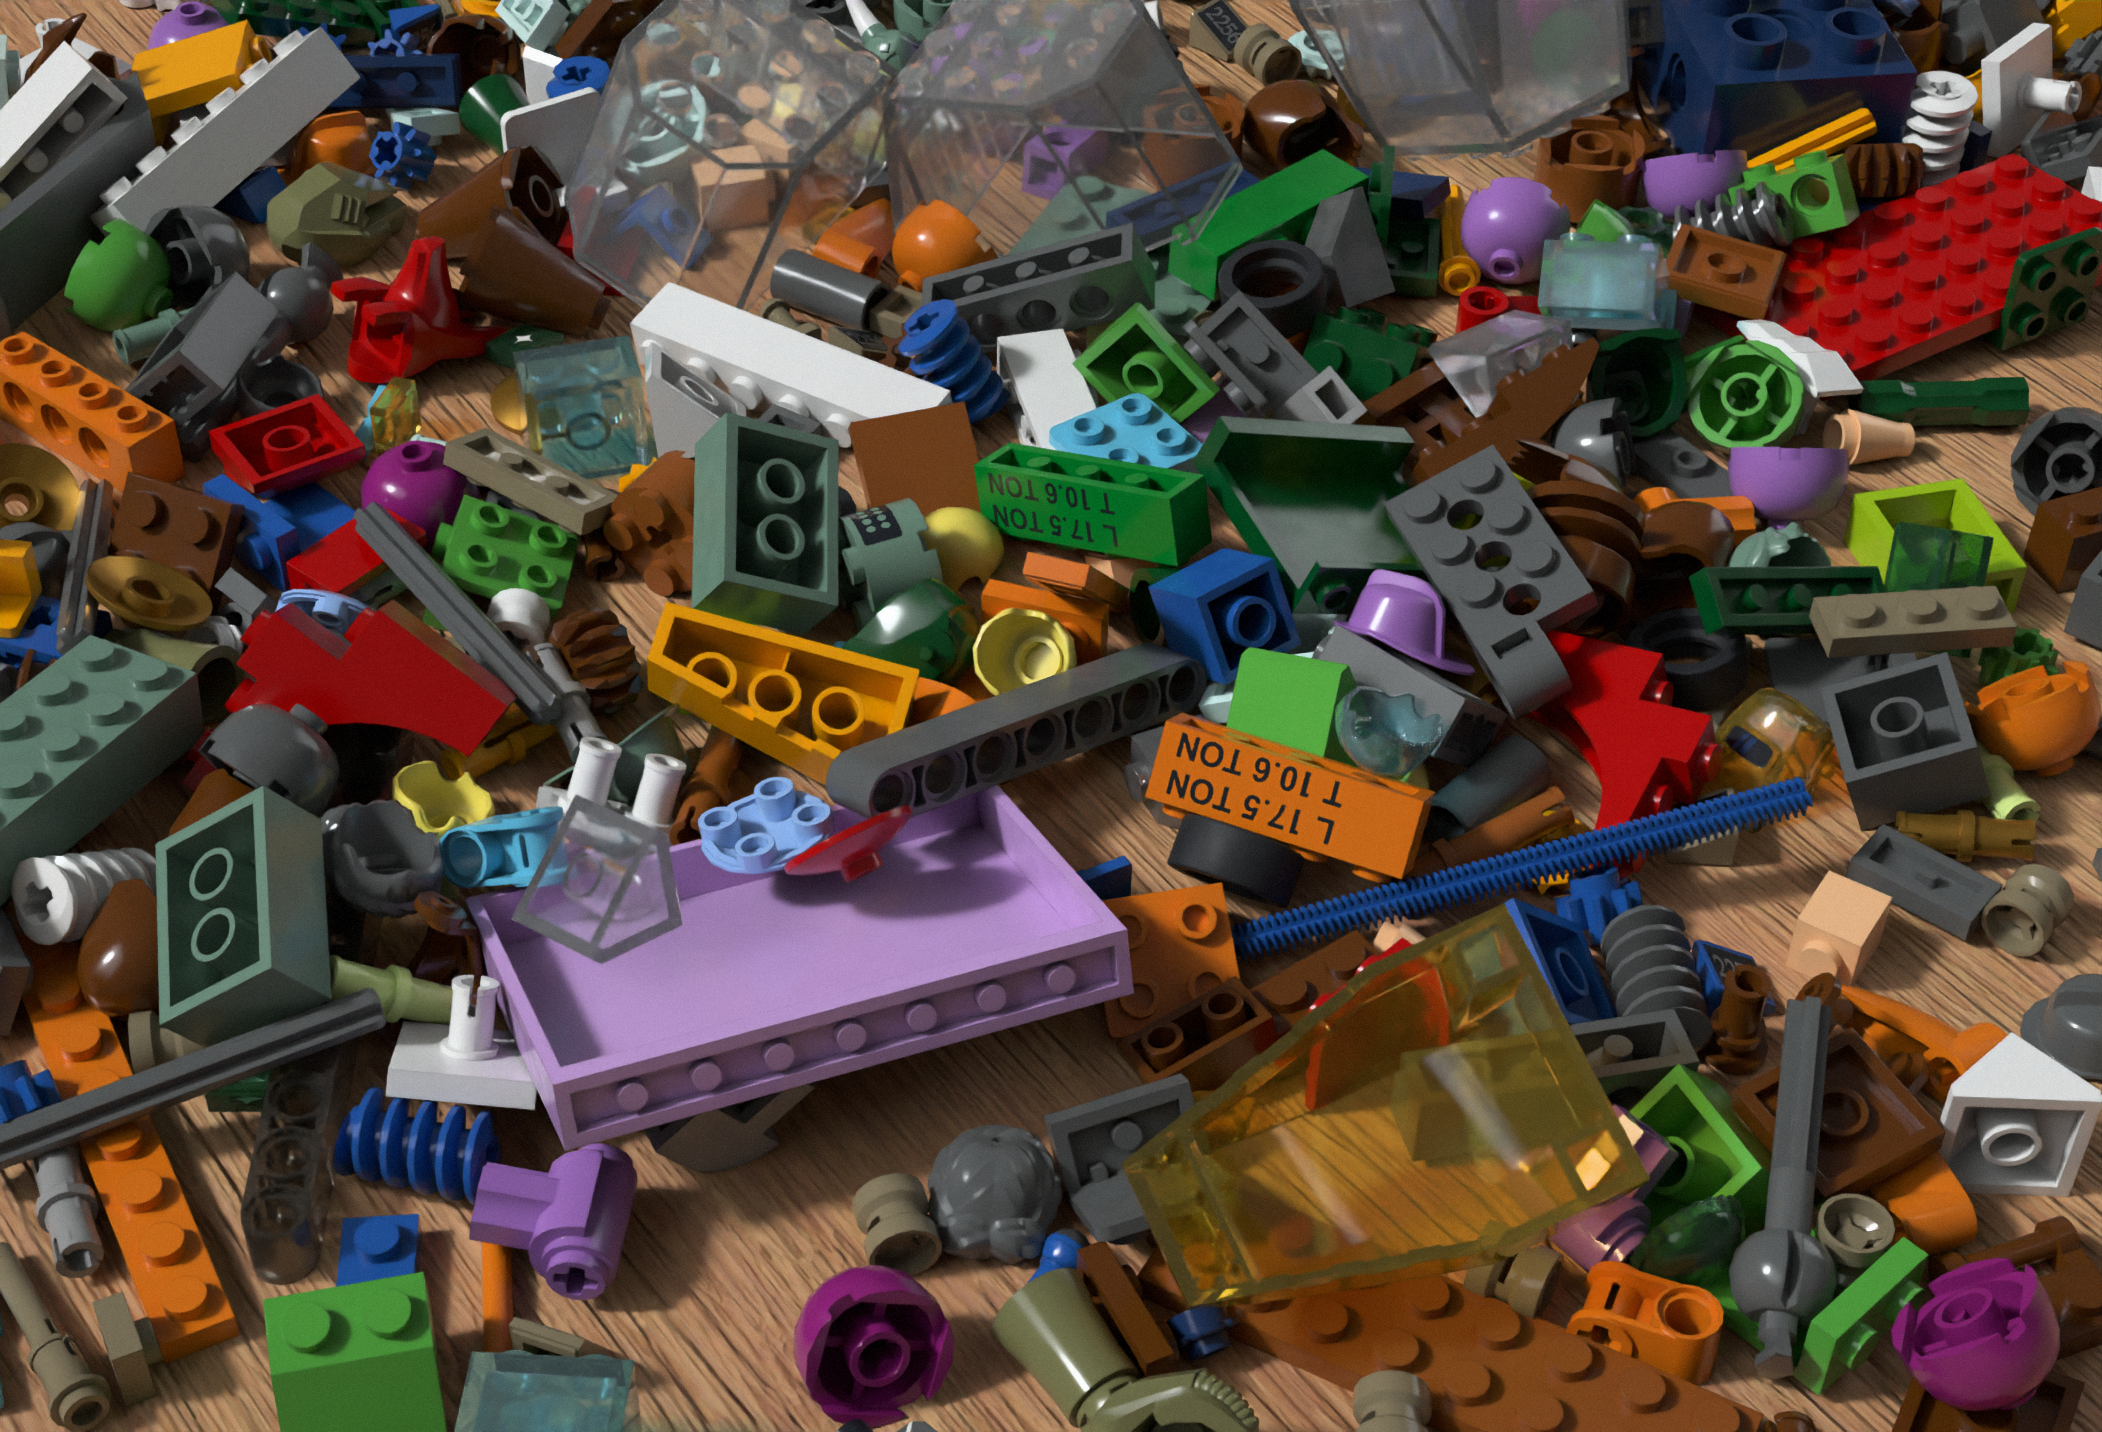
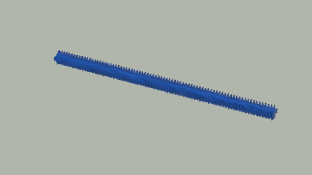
M1794 777L1793 780L1786 779L1785 783L1778 781L1777 785L1771 783L1769 787L1763 785L1761 789L1755 787L1753 791L1745 790V793L1737 792V795L1729 794V797L1713 798V802L1705 800V804L1698 802L1697 806L1690 804L1689 808L1682 806L1681 810L1675 808L1673 812L1668 810L1665 811V814L1659 812L1657 817L1649 815V819L1641 817V821L1633 819V823L1625 821V825L1622 823H1617V827L1610 825L1609 830L1602 827L1601 832L1594 829L1593 834L1587 831L1585 836L1583 834H1577V838L1569 836V841L1566 838H1560V842L1552 840V844L1549 842H1545L1544 846L1537 844L1536 849L1529 846L1528 851L1523 848L1520 849V853L1514 850L1512 855L1504 853V858L1501 855H1496V860L1493 857H1488V862L1480 859L1479 863L1472 861L1471 866L1464 863L1463 868L1459 865L1455 866V870L1449 867L1447 868V873L1441 869L1439 870V875L1436 872H1431V877L1423 874V879L1419 876H1414V881L1407 878L1406 883L1402 880L1398 881V885L1391 882L1390 888L1384 884L1382 885V890L1379 887H1374V892L1370 889H1365V894L1362 891H1357V896L1349 893V898L1342 895L1341 901L1336 897L1333 898V903L1326 899L1325 906L1322 902H1316V907L1313 904H1308V909L1305 906H1300V912L1298 909L1292 908V914L1284 910V916L1279 912L1275 913V918L1270 914L1267 915V920L1261 916L1259 917V923L1255 919H1251V925L1247 921H1242L1243 927L1238 923H1234V929L1231 926L1230 928L1237 965L1239 964L1238 956H1242L1244 963H1246L1247 954H1250L1252 961H1254L1256 951H1258L1260 959L1263 958L1264 949H1266L1268 956H1271L1272 947L1275 948L1277 954H1280L1279 945H1283L1285 952H1288V943H1291L1293 950H1296V941L1298 940L1301 948L1304 947V939L1306 938L1311 946L1312 937L1314 936L1318 943H1321V934H1324L1325 940L1329 941V932H1332L1334 939H1337V930H1340L1343 937L1345 936V928L1352 932L1355 925L1360 933L1361 924L1363 923L1367 931L1370 930L1371 921H1373L1375 929L1378 928V919H1381L1383 924L1386 921V917H1389L1391 924H1394V915H1397L1399 922H1402V913H1405L1407 919L1410 920V911H1414L1415 917L1418 918L1420 908H1422L1425 916L1427 915L1428 906H1430L1432 914L1435 913L1436 904H1438L1440 911H1443V902H1446L1448 909H1451V900H1454L1456 907H1459V898H1462L1464 904L1467 905V896H1471L1472 902L1475 903L1476 894L1479 893L1482 901L1484 900L1485 891H1487L1490 899L1492 898V890L1495 889L1498 897L1500 896V887H1503L1505 894H1508V885H1511L1513 892H1516V883H1519L1521 890H1524V881H1527L1529 887L1532 888V879H1536L1537 885L1540 886V877L1542 876L1547 884L1550 874L1554 882L1557 881L1558 872H1560L1561 878L1565 879V870H1568L1569 876L1573 877V868H1576L1578 875H1581V866H1584L1586 873H1589V864H1592L1594 871H1597V862H1600L1602 869H1604L1605 860L1607 859L1610 867H1612L1613 858L1616 857L1618 865H1620L1623 855L1626 862H1629L1630 853H1632L1634 860H1637L1638 851L1641 852L1642 858H1645L1646 849L1649 850L1650 856H1653L1654 847L1657 848L1658 854H1661L1662 845L1669 852L1670 843L1677 850L1678 841L1681 842L1684 848L1687 838L1692 846L1694 845L1695 836L1699 844L1702 843L1703 834L1706 841H1710V832L1713 833L1714 839H1718V830L1721 831L1722 837H1726V828L1729 829L1731 835H1734V826L1737 827L1739 833H1742L1743 824L1747 831L1750 830L1751 822L1755 829L1758 828L1759 820L1763 827L1766 826L1767 818L1772 825L1774 824L1775 815L1779 823L1782 822L1783 813L1786 820H1790L1791 811L1794 818H1798L1799 809L1802 816H1805L1807 807L1813 808L1812 797L1806 792L1804 781L1799 777Z

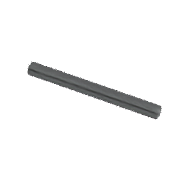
M87 479L80 486L56 628V635L58 636L56 649L61 655L66 654L89 635L94 636L99 602L89 592L85 583V576L89 566L94 561L106 557L114 502L112 499L113 485L106 479L98 484L91 479Z
M371 502L365 509L358 508L353 515L357 522L355 526L357 533L474 660L516 693L518 697L514 703L535 725L545 726L551 719L558 720L563 713V708L560 706L562 696L380 503Z
M373 988L360 990L0 1124V1170L378 1030L386 1024V1014L379 995Z

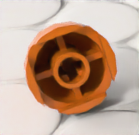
M934 199L928 206H926L925 200L921 201L905 217L897 228L892 246L893 263L900 276L898 284L922 293L923 278L998 259V256L992 246L984 253L981 246L975 241V238L981 231L970 219L958 209L937 199Z
M2077 661L2062 662L2066 673L2048 676L2044 665L2009 675L1984 687L1977 692L1980 701L1979 706L1975 707L1968 701L1964 704L1974 737L1992 755L2002 756L2014 770H2035L2039 777L2052 776L2068 770L2075 763L2073 756L2088 746L2099 729L2101 707L2097 689L2086 663Z

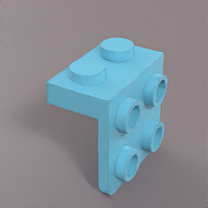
M1133 393L1057 424L1049 431V442L1058 451L1200 474L1193 461L1203 444L1144 394Z

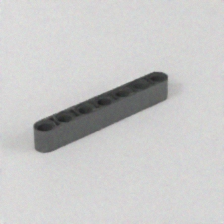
M1142 643L849 748L840 753L831 763L826 778L827 793L833 803L868 819L903 805L910 806L913 812L910 817L912 818L1161 723L1180 713H1187L1195 708L1202 699L1207 682L1206 670L1203 664L1194 658L1153 643Z

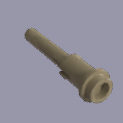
M1 1242L0 1292L32 1348L29 1352L28 1363L31 1370L38 1376L50 1398L47 1405L49 1416L58 1426L66 1427L73 1432H83L92 1429L105 1419L110 1410L109 1401L112 1395L110 1385L101 1375L93 1374L80 1351L76 1338L69 1333H66L63 1338L13 1247L9 1243Z

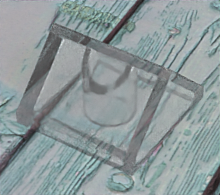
M1512 310L1431 344L1427 351L1477 419L1486 414V411L1497 395L1495 386L1503 378L1520 368H1524L1528 374L1542 366L1541 361L1555 348L1567 342H1570L1573 346L1571 321ZM1579 393L1576 395L1571 404L1575 403V401L1578 399Z
M576 794L511 919L600 964L608 962L682 926L668 836Z

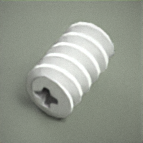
M1930 71L1921 73L1916 78L1915 84L1919 88L1913 91L1902 143H1916L1923 148L1925 177H1923L1922 188L1930 187L1955 177L1960 170L1959 162L1964 154V144L1969 134L1968 127L1973 118L1972 109L1975 107L1978 94L1976 87L1968 79L1956 73Z
M125 847L119 850L106 849L100 852L87 851L81 854L67 853L62 856L31 857L21 861L12 876L11 887L18 923L25 935L37 944L54 945L61 941L69 943L83 939L91 919L117 882L142 879L157 898L156 859L141 848Z

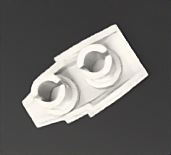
M1762 319L1738 321L1736 326L1748 340H1758L1778 347L1795 363L1805 389L1804 415L1795 435L1806 432L1807 424L1820 397L1857 395L1862 393L1864 388L1837 351L1824 349L1809 337L1794 335L1775 322Z
M583 737L580 740V750L568 790L545 785L543 787L539 786L536 809L563 807L564 819L558 823L560 835L568 841H573L578 845L599 844L617 849L645 847L658 850L672 846L669 839V831L675 820L671 816L687 766L682 761L667 755L647 754L634 804L632 807H628L627 804L607 799L622 748L604 739Z

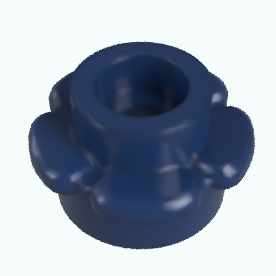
M1222 1298L1186 1310L1170 1318L1165 1323L1174 1335L1179 1352L1185 1350L1190 1363H1193L1232 1346L1233 1344L1228 1332L1238 1326L1239 1319L1238 1317H1229Z

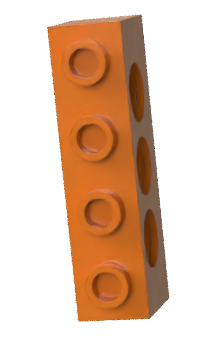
M24 331L7 337L0 342V418L100 480L106 479L113 485V488L122 493L128 472L145 474L171 483H175L186 476L174 419Z

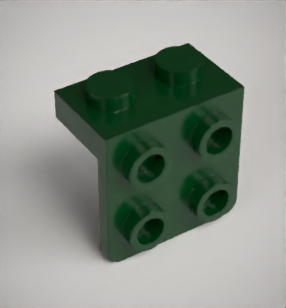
M1384 145L1383 161L1372 162L1368 206L1395 291L1391 294H1397L1406 298L1418 296L1435 297L1438 280L1441 219L1390 215L1395 146Z
M2093 227L2020 254L2014 263L1999 328L1981 336L1997 349L2003 351L2084 321L2090 308V298L2098 269L2102 264V230L2098 227Z
M1339 305L1337 313H1316L1303 358L1318 374L1331 366L1358 399L1367 401L1417 371L1422 358H1439L1449 352L1450 347L1437 343L1439 333L1431 329L1407 323L1406 326L1395 323L1386 325L1389 316L1384 313L1361 306L1354 309Z

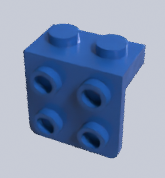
M224 474L203 484L204 493L245 505L233 555L281 592L291 590L286 562L352 520L355 510L316 482L280 494L265 503L259 501Z

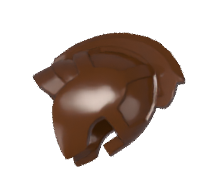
M483 14L462 15L447 19L442 23V28L429 41L426 54L460 53L464 97L466 92L476 82L487 76L505 74L514 78L520 65L521 48L525 46V43L514 33L508 24L497 17Z

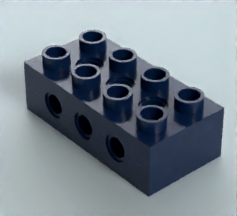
M1597 0L1621 48L1635 45V48H1637L1636 44H1634L1633 30H1635L1634 23L1638 22V18L1640 22L1641 18V29L1643 28L1642 39L1644 40L1646 53L1645 57L1642 55V60L1637 61V79L1667 137H1670L1677 155L1698 152V155L1714 154V157H1716L1715 151L1746 150L1747 161L1860 108H1868L1876 122L1877 132L1854 144L1902 143L1918 72L1872 0ZM1835 152V153H1833V154L1827 156V158H1828V157H1832V156H1836V155H1837V152Z

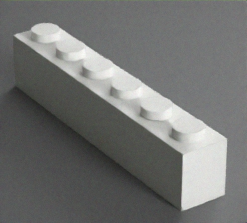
M319 27L305 36H302L298 30L289 34L273 47L278 56L272 62L268 63L263 58L239 76L245 85L236 92L231 87H228L205 105L210 111V114L200 122L194 116L170 135L176 142L171 148L165 152L159 146L143 157L135 165L141 172L137 177L129 182L124 176L104 190L99 197L105 204L90 216V219L105 237L111 233L103 230L102 227L108 222L119 218L145 232L151 217L162 209L184 205L215 206L361 78L323 28Z
M668 282L630 323L639 364L645 366V350L653 342L745 405L746 409H754L765 413L775 404L822 423V436L838 440V446L853 449L848 430L851 422L952 404L951 392L948 389L671 282Z

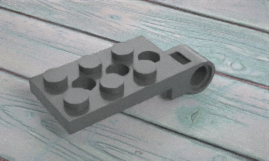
M1493 444L1384 503L1390 520L1471 644L1475 658L1514 720L1573 690L1570 677L1545 633L1596 607L1598 603L1594 590ZM1469 514L1483 516L1480 523L1471 529L1460 530L1453 528L1454 524L1463 516ZM1507 556L1511 558L1509 564L1499 571L1487 572L1480 570L1482 565L1492 557ZM1533 598L1540 601L1538 607L1529 614L1513 615L1509 613L1512 605L1519 600Z

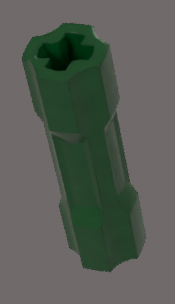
M2024 377L1935 382H1903L1901 380L1859 381L1864 388L1862 393L1857 395L1850 394L1847 397L1848 409L1898 423H1910L1912 426L1973 425L1975 427H2012L2025 425L2030 412L2029 387Z

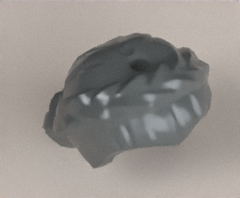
M381 799L372 801L366 806L358 802L351 805H342L328 810L320 818L322 823L325 877L330 882L334 894L340 899L345 900L349 907L359 912H366L375 918L387 916L402 918L408 914L418 913L413 905L419 893L430 890L436 893L440 891L445 866L441 858L437 835L433 832L425 833L416 825L412 810L401 805L398 800L386 801Z
M1002 1124L983 1125L963 1132L951 1144L942 1148L935 1159L933 1170L928 1179L930 1194L928 1211L936 1224L942 1243V1250L949 1255H955L965 1260L984 1261L992 1257L1009 1264L1018 1263L1023 1259H1033L1041 1254L1044 1242L1047 1239L1046 1230L1057 1216V1209L1062 1200L1060 1191L1062 1174L1055 1167L1051 1154L1045 1148L1040 1138L1021 1128H1012Z

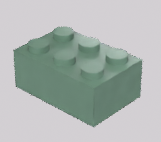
M726 412L695 444L692 608L730 619L805 635L838 607V440Z
M261 786L155 844L160 1026L207 1048L315 1008L332 999L321 819L267 787Z

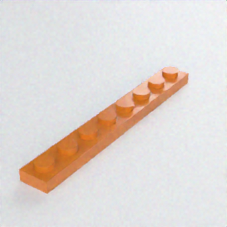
M25 934L16 936L24 954L30 956L33 964L31 990L27 996H21L20 1000L46 1066L52 1074L63 1101L133 1075L109 1016L94 1009L84 998L77 977L80 953L78 942L68 943L61 941L54 945H43L35 943ZM147 1115L78 1141V1147L144 1314L150 1319L164 1364L240 1336L231 1306L151 1116Z

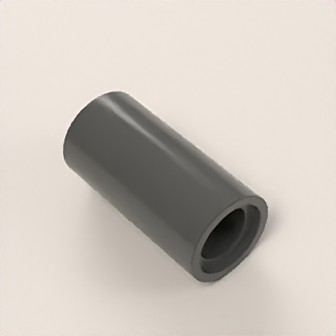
M788 249L779 257L770 279V292L773 298L783 299L792 307L842 326L869 330V311L891 292L890 286L885 282L796 249Z
M1516 735L1505 737L1435 793L1423 833L1431 844L1441 838L1449 841L1534 798L1550 782V768L1545 756L1536 745L1526 738Z

